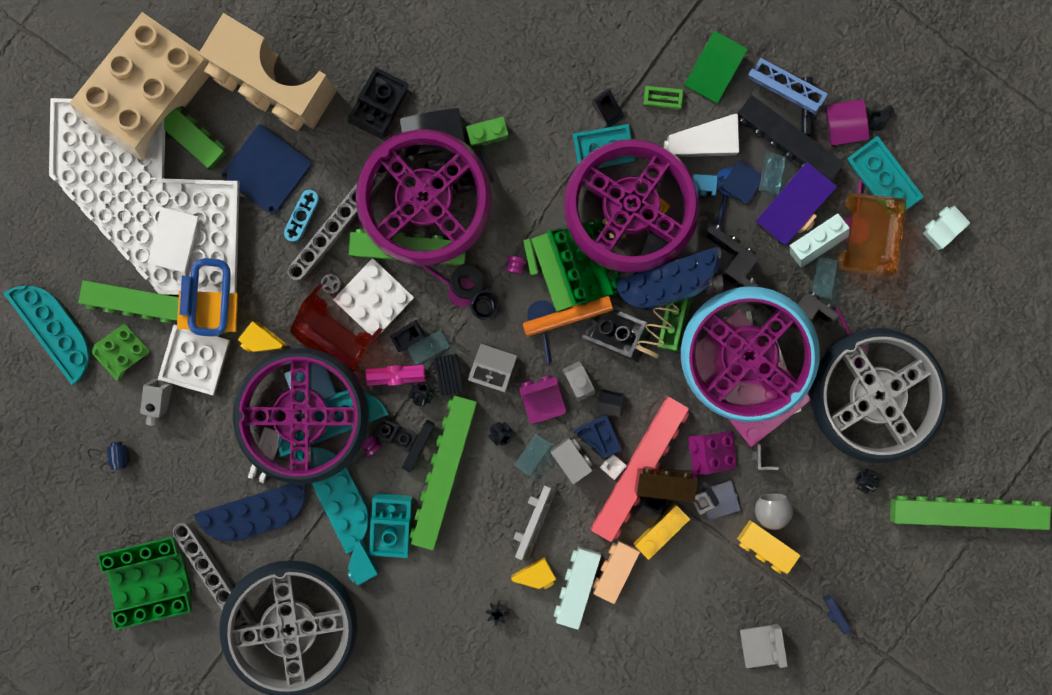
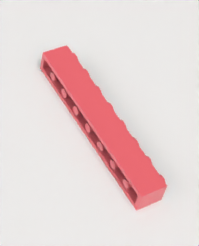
M668 396L666 397L591 526V531L610 542L619 537L622 531L620 526L623 522L626 523L631 516L629 512L633 505L636 506L641 496H636L634 491L637 469L644 466L655 469L659 468L660 463L658 461L661 456L667 454L670 448L668 443L678 435L680 430L677 428L681 422L684 423L689 416L687 412L689 408Z

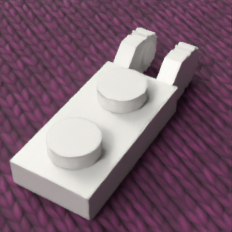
M265 427L258 447L268 458L274 461L279 448V434L276 430ZM253 464L248 475L250 479L255 477L257 471ZM263 472L259 478L261 483H264L267 475Z

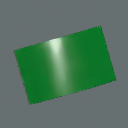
M713 31L684 86L717 104L748 49Z

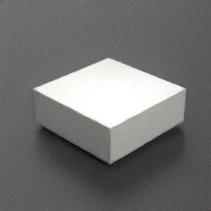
M614 454L609 456L600 466L614 480L627 467Z

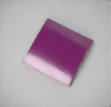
M863 99L825 105L830 145L869 140L867 114Z

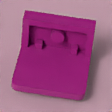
M551 374L541 377V381L533 383V380L522 383L523 387L519 388L529 422L532 424L566 413L557 378H552Z
M731 431L688 436L691 466L694 474H712L736 469L737 462L733 433Z

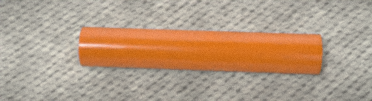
M609 296L524 322L523 327L526 336L530 337L613 311Z

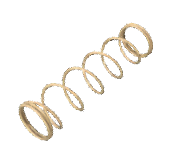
M671 303V305H673L677 310L667 309V308H661V307L655 308V309H662V310L673 311V312H678V311H680L679 308H678L676 305H674L673 303ZM653 309L654 313L664 322H666L670 327L655 324H647L645 325V327L652 335H654L663 344L648 341H638V345H636L635 348L655 358H658V354L646 348H643L639 344L648 343L654 345H664V342L652 331H650L647 328V326H655L666 329L672 328L671 324L667 322L664 318H662L655 311V309Z

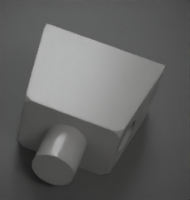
M580 361L562 369L578 402L595 394L594 387Z
M153 379L143 385L140 413L147 415V425L157 426L158 419L166 414L173 387L172 383Z

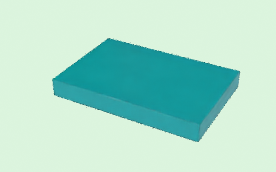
M629 124L572 134L578 164L588 154L602 145L618 140L632 139ZM635 157L617 158L605 162L596 169L633 163L636 160Z

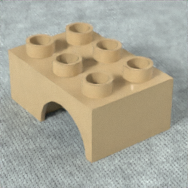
M142 12L69 104L80 119L143 162L147 157L148 144L159 124L175 108L179 106L185 108L209 78V75L204 72L208 63L198 54V50Z
M223 13L198 53L208 63L204 72L211 76L216 83L231 92L235 90L237 85H240L241 87L237 92L244 96L245 100L264 112L267 111L270 104L275 106L271 113L295 131L299 132L303 124L314 129L337 92L328 77L319 71L310 81L298 86H286L277 83L274 68L278 55L272 52L264 42L265 38Z

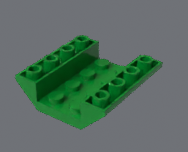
M600 218L582 223L589 236L596 241L604 229ZM561 227L547 231V236L572 307L618 293L616 281L621 280L618 271L601 266L586 256L573 240L568 228L563 229Z
M174 536L97 555L101 573L107 572L115 609L110 611L115 630L191 612L192 589L183 552Z

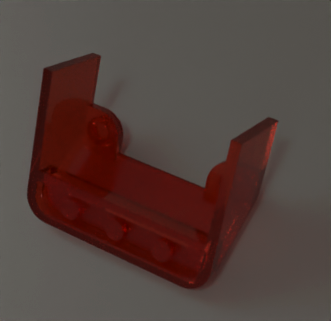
M320 283L302 302L290 332L294 338L309 349L319 350L336 357L354 372L374 346L383 329L379 327L373 335L364 331L359 332L357 336L327 315V302L319 297L323 287Z

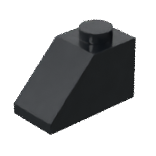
M644 497L634 519L651 528L661 515L667 499Z

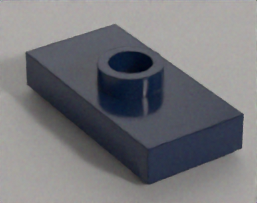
M830 595L824 596L823 600L830 611L827 614L832 623L836 622L840 631L845 635L851 632L834 598Z

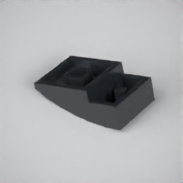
M375 67L357 97V102L348 116V123L383 139L405 97L409 84Z
M459 108L427 112L399 119L401 133L417 129H430L445 132L464 142ZM415 145L404 149L405 157L447 151V149L435 145Z
M483 145L471 148L484 164L490 182H494ZM448 154L446 157L429 161L425 164V168L439 171L456 154ZM456 167L448 169L450 176H455L458 173V168ZM470 170L451 186L453 196L476 189L475 180ZM436 180L433 184V187L435 189H441L444 185V182L442 180Z

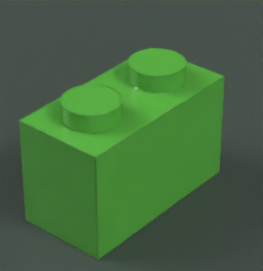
M504 117L466 126L472 148L509 139Z

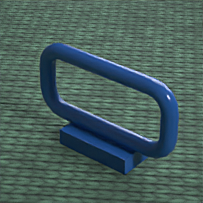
M199 259L192 265L191 276H182L179 315L188 316V327L195 335L219 336L227 328L231 272L230 267L223 260ZM202 266L220 267L223 271L220 324L216 329L199 328L196 325L199 269Z

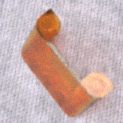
M849 193L846 199V208H848L849 212H852L847 250L838 256L839 270L881 276L895 275L903 233L906 200L895 197Z

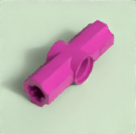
M424 365L387 366V368L366 369L367 385L371 386L424 382L425 369Z

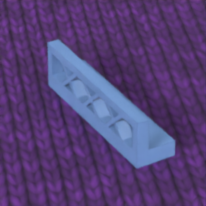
M760 58L755 68H752L748 75L750 80L815 115L828 96L826 92ZM762 64L769 67L770 75L766 76L758 72ZM779 75L785 76L787 84L783 85L775 81L774 77ZM795 84L802 85L804 93H797L791 89V86ZM817 93L822 97L816 103L810 100L808 95Z

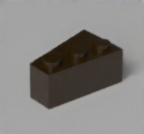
M644 466L637 469L634 491L636 496L695 502L698 479L692 470L655 469Z

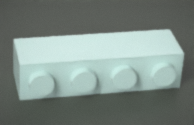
M579 546L577 551L573 550L570 560L573 562L571 569H567L565 580H568L566 588L562 587L559 595L562 601L560 606H556L554 612L556 623L579 629L600 561V553Z

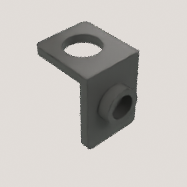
M756 443L755 451H752V462L755 463V469L780 470L779 466H761V444Z

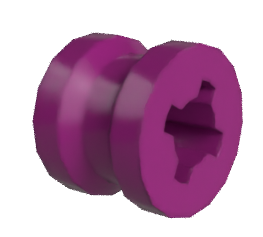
M508 256L509 265L505 271L524 275L525 270L523 267L527 259Z
M373 434L363 442L361 449L365 450L366 456L369 458L382 448L383 445L376 441V436Z

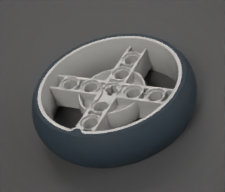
M872 328L857 331L842 338L827 351L819 363L815 380L811 386V404L820 430L838 450L864 462L887 463L901 460L916 453L933 438L945 415L947 387L938 361L921 342L896 330ZM869 343L892 344L907 351L916 360L898 372L885 367H873L860 346ZM856 358H859L862 362L860 368L854 366ZM843 359L855 377L850 389V402L830 414L827 403L828 383L835 366ZM909 370H913L915 373L912 380L908 378ZM867 374H870L872 377L870 384H866L864 381ZM927 377L930 392L929 406L924 421L915 432L902 413L908 401L907 389ZM894 380L899 384L896 390H893L891 387V383ZM876 392L882 393L881 399L875 398ZM861 401H864L866 403V409L864 411H861L859 409V403ZM888 407H891L893 410L890 417L885 413ZM845 411H848L850 419L845 422L842 415ZM860 419L872 424H885L898 445L888 448L865 447L851 441L841 431ZM898 423H901L903 425V431L901 433H898L896 431V426Z
M286 560L273 562L261 566L246 575L228 596L220 619L221 647L233 672L251 688L268 695H305L331 682L348 662L357 637L355 607L345 587L337 578L323 568L303 561ZM291 576L304 577L323 586L333 596L339 610L314 614L312 609L305 603L294 600ZM272 579L276 603L265 611L260 623L235 627L236 616L245 597L259 584ZM280 586H287L289 592L287 594H280L278 588ZM289 605L292 610L290 613H283L281 607ZM325 618H331L333 624L325 626L322 621ZM311 621L314 626L311 629H305L303 623ZM287 624H290V627H294L291 632L284 629ZM268 627L273 628L275 633L268 636L264 633V629ZM342 630L341 641L333 658L318 672L305 677L302 654L313 645L317 634ZM246 631H252L254 632L255 637L252 639H248L245 637L244 633ZM290 643L297 646V649L293 652L288 651L286 648ZM264 644L270 652L283 657L286 680L273 679L259 673L245 661L238 648ZM297 663L300 668L293 671L289 668V665Z

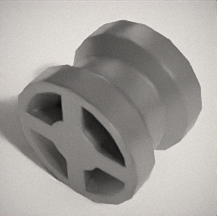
M329 274L323 277L321 287L326 293L336 294L342 288V281L339 277Z
M722 275L712 277L709 281L710 284L705 288L706 294H711L712 292L722 293Z

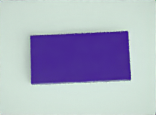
M806 162L758 217L756 222L786 245L837 186Z

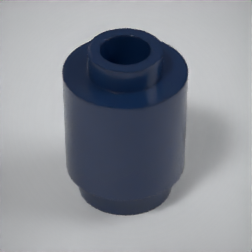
M122 442L110 443L111 447H107L108 465L111 466V470L127 468V446L122 445Z

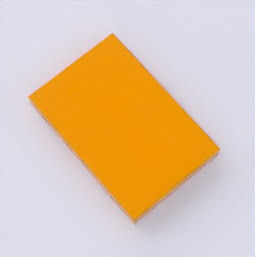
M179 290L177 329L190 330L188 327V316L179 315L181 290ZM198 291L196 325L199 328H218L220 324L222 292ZM229 293L228 324L224 332L237 331L238 293Z

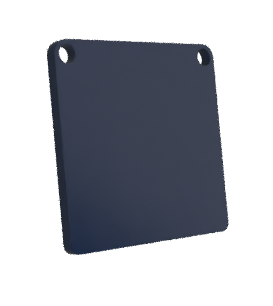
M259 124L222 172L221 176L225 181H239V191L268 213L275 214L312 163ZM225 173L229 174L228 178H224ZM271 207L275 208L274 212H270L269 209Z

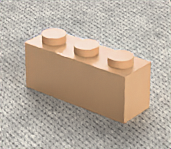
M620 540L612 543L608 552L611 555L608 561H603L600 568L602 573L599 578L596 577L592 584L594 595L615 604L640 553L638 549Z

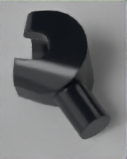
M888 105L883 110L872 111L870 118L873 119L871 130L880 131L885 127L890 114L894 111L891 105Z

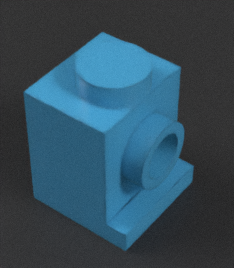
M693 175L698 195L707 196V193H709L710 197L714 198L716 196L717 176Z

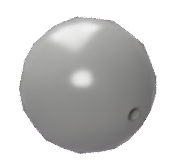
M783 494L762 495L756 502V519L762 526L768 529H781L788 525L792 519V502Z

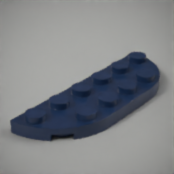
M714 247L616 281L618 292L628 304L643 310L659 308L695 296L710 284L709 281L713 274L718 272L721 262V249Z
M288 484L195 513L194 517L199 526L216 539L237 541L277 529L291 522L299 514L305 502L306 484Z

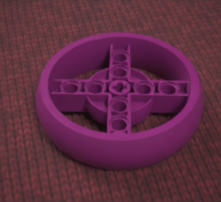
M430 129L406 131L389 138L379 145L366 160L360 172L356 188L357 213L367 236L388 256L411 265H436L450 261L463 254L482 234L488 222L492 206L491 182L487 170L478 155L466 143L455 136ZM415 145H435L445 148L456 155L439 171L427 168L412 171L396 153ZM396 164L403 165V170L400 173L393 172V167ZM383 165L399 182L395 191V204L397 208L378 225L371 207V190L376 174ZM450 167L458 168V173L455 176L448 174ZM470 170L477 188V207L472 222L465 230L449 212L453 203L451 186ZM410 178L416 180V184L412 188L406 186V181ZM436 180H442L444 182V185L441 189H435L433 187V184ZM422 193H423L424 195L429 194V195L427 196L428 201L425 202L424 200H422V201L420 202V201H419V200L421 199L420 195H421ZM407 206L414 207L415 210L412 215L405 214L404 211ZM435 207L442 209V214L439 217L432 215V210ZM399 219V227L391 228V220ZM452 221L455 223L453 231L445 230L447 222ZM410 223L416 226L436 224L452 243L436 250L419 251L403 247L392 239Z
M618 140L602 145L592 151L575 168L568 181L564 195L565 221L570 235L577 246L594 262L608 269L620 272H645L671 261L687 246L695 232L699 219V195L696 183L689 169L668 149L645 140ZM622 157H638L650 160V163L639 178L627 177L615 182L596 170L605 162ZM667 171L675 178L683 194L685 212L682 224H679L660 211V198L655 188ZM656 172L658 177L651 178L648 173ZM600 181L604 183L605 186L602 188H598L594 185V183ZM582 187L603 200V212L608 223L596 241L589 236L580 220L578 202ZM644 187L647 189V192L642 194L637 189ZM612 192H618L620 194V197L615 199L612 198L610 194ZM632 202L635 203V207H628V205L632 204ZM650 213L653 218L647 220L643 217V214ZM623 218L626 223L619 225L616 219ZM665 223L669 226V229L666 231L661 230L659 225ZM648 229L668 242L666 246L658 251L642 256H624L612 252L624 233L638 234ZM611 233L615 236V239L609 241L605 238V235Z

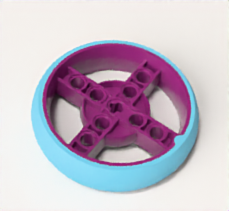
M761 287L734 288L712 297L696 311L689 321L681 345L683 373L695 396L707 408L718 415L742 422H759L773 419L795 407L811 388L820 360L817 333L803 309L785 295ZM743 302L763 303L777 308L761 328L757 326H743L735 329L717 314V312L728 306ZM774 321H779L782 326L780 329L774 330L771 328V324ZM792 323L798 328L804 344V364L797 381L778 366L779 347L776 340ZM717 325H723L726 330L720 334L714 328ZM703 328L722 344L720 359L724 369L708 386L701 378L696 363V345ZM760 336H766L769 339L766 344H760L757 340ZM738 338L740 344L732 346L729 343L730 339ZM747 351L750 353L751 351H753L754 357L752 358L751 356H749L747 358L745 352ZM767 363L770 365V369L768 371H761L759 366ZM734 365H739L742 367V371L734 373L731 368ZM777 376H782L785 378V381L782 384H777L774 382V379ZM725 379L729 382V385L721 387L718 382ZM764 380L782 395L774 401L755 406L738 405L724 400V397L739 381L743 383H757Z

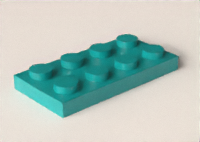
M878 136L846 159L847 163L890 220H894L924 197Z

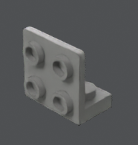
M778 624L740 630L746 668L777 664L779 668L788 667L782 628Z

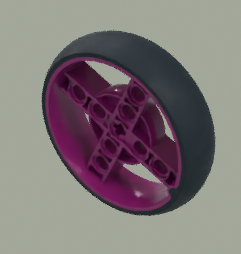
M294 348L283 350L259 362L242 381L233 406L234 432L246 458L264 474L291 484L319 482L342 471L359 452L368 429L369 409L360 381L342 361L328 353L315 349ZM291 364V389L284 392L277 399L274 407H250L251 399L260 382L275 369ZM312 364L329 370L341 380L351 397L353 407H328L322 395L311 389ZM299 372H303L306 376L305 381L302 383L297 380ZM300 391L304 392L306 396L303 402L297 399V394ZM261 410L266 413L264 421L258 418V413ZM319 410L325 414V419L322 422L316 419V413ZM279 411L285 412L286 418L284 421L278 419L277 414ZM301 411L302 414L305 413V418H302V421H300V418H297V414H300ZM337 411L344 413V419L341 422L335 418ZM250 425H274L279 436L290 443V468L275 463L261 451L252 436ZM328 425H353L351 435L339 454L327 463L311 468V443L318 440L325 433ZM299 430L305 433L303 441L297 439L296 434ZM299 449L305 453L303 460H299L296 456Z

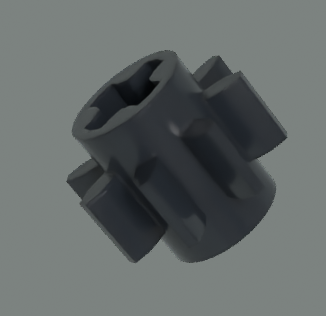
M421 382L416 384V386L412 385L409 398L413 399L415 405L425 406L427 403H431L434 391L430 390L428 384Z
M497 422L491 426V434L488 437L496 446L499 444L506 445L511 441L513 430L506 422L503 424Z
M866 469L865 472L860 471L855 478V484L858 485L857 489L866 494L869 491L874 492L880 483V480L876 478L878 474L869 469Z
M500 600L495 605L491 602V610L487 609L485 612L490 614L488 621H495V626L499 621L505 623L504 616H509V613L505 612L508 605H500ZM496 609H500V613L503 614H499V617H496L493 612Z

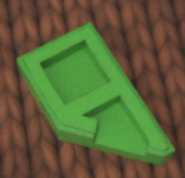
M530 239L523 240L530 275H537L538 270L532 242Z

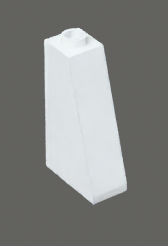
M738 114L729 115L668 136L667 141H664V148L671 151L677 157L737 155L739 153Z

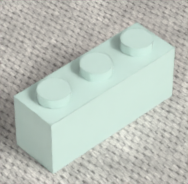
M836 214L790 245V254L802 268L848 238L849 227L840 215Z

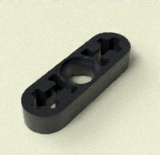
M426 419L401 469L409 473L411 472L435 426L434 422Z

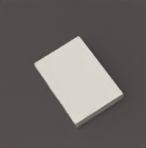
M161 207L148 263L187 273L200 217Z

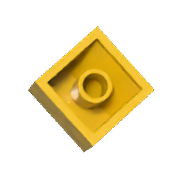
M253 321L238 339L242 343L240 346L249 353L283 350L289 347L287 343L261 323Z

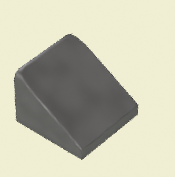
M709 487L696 494L693 504L701 515L716 508L719 500L712 488Z

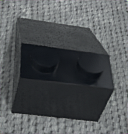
M614 309L613 311L591 317L598 324L587 336L588 332L586 333V331L593 324L589 321L585 330L586 335L582 336L583 339L624 358L639 362L643 352L635 347L638 345V341H648L651 333L645 327L648 324L647 322ZM647 326V328L653 332L654 328L652 326ZM639 343L643 348L647 345V343Z

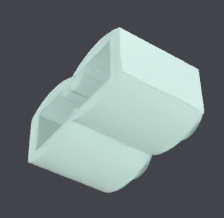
M955 206L945 207L938 214L940 217L936 221L933 219L925 226L926 230L923 234L938 250L948 245L970 224Z

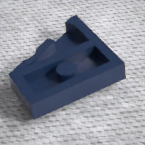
M608 415L573 430L576 435L581 437L604 458L622 451Z

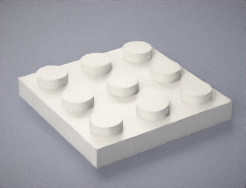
M372 258L333 300L376 339L407 307L414 297Z
M174 324L158 380L215 395L231 340L218 336L195 335L191 330L177 329V325Z

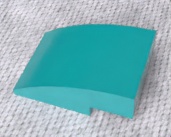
M374 493L372 498L369 555L408 558L412 496Z

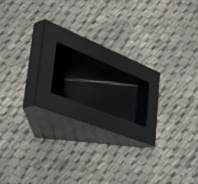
M609 88L592 100V106L608 127H611L625 117Z

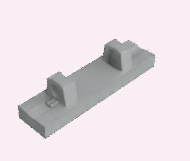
M544 486L539 498L530 496L528 504L535 506L525 534L516 532L513 539L521 542L515 558L528 561L557 489Z

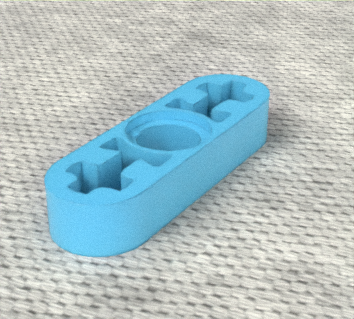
M306 190L302 193L285 227L284 236L291 242H297L302 238L319 203V196L313 190ZM311 194H313V198L315 199V201L309 203L308 207L311 208V210L308 211L306 208L301 207V205L303 204L306 206L308 202L305 199L306 196H311ZM305 211L307 214L306 220L298 221L297 213ZM293 221H295L299 225H303L302 228L297 227V237L293 236L292 238H290L291 234H289V230H294L296 226L292 224Z

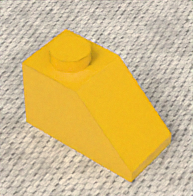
M543 557L511 575V579L513 582L537 589L542 587L547 589L554 584L553 581L556 580V576L546 558Z

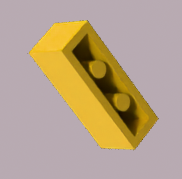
M674 503L651 528L649 527L634 542V545L649 560L690 518Z
M749 520L737 538L741 542L739 546L748 552L750 549L757 553L755 557L764 563L766 560L772 563L771 568L779 574L782 571L788 574L800 557L798 553L751 520Z

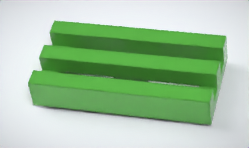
M645 86L643 106L681 110L684 90ZM649 91L679 94V97L649 94ZM648 99L675 101L678 104L648 101Z

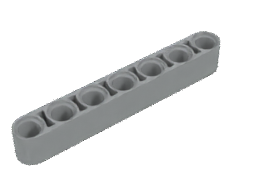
M188 521L177 524L173 529L175 539L221 610H223L226 599L222 597V591H227L230 595L234 587L195 527ZM181 526L187 528L188 533L186 536L181 534ZM192 542L198 545L197 552L191 549L190 545ZM202 558L208 561V568L201 565ZM212 575H217V576H218V578H219V583H218V584H215V583L212 582V580H211V576H212ZM242 602L239 608L240 615L236 616L235 627L242 626L243 623H256ZM246 631L244 635L247 638L250 637L254 632Z

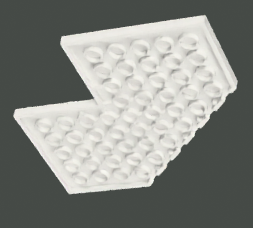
M51 98L49 176L63 188L62 190L72 201H75L83 213L99 227V230L108 240L112 241L121 254L136 267L135 269L145 280L150 282L158 294L179 295L182 276H191L192 265L197 260L203 258L220 259L228 264L231 272L230 293H237L240 182L164 179V119L151 137L147 148V157L142 162L80 119L69 104L72 99ZM161 207L200 217L187 273L148 263ZM202 266L199 269L198 291L222 292V269L220 267Z

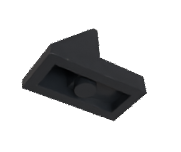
M417 320L390 335L398 353L426 337Z

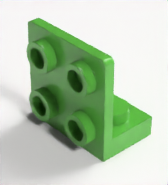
M123 324L97 342L93 347L92 354L112 377L118 381L124 376L128 368L149 354V350L128 326Z

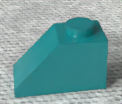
M361 539L355 543L348 567V576L352 583L355 582L357 585L379 573L375 562Z

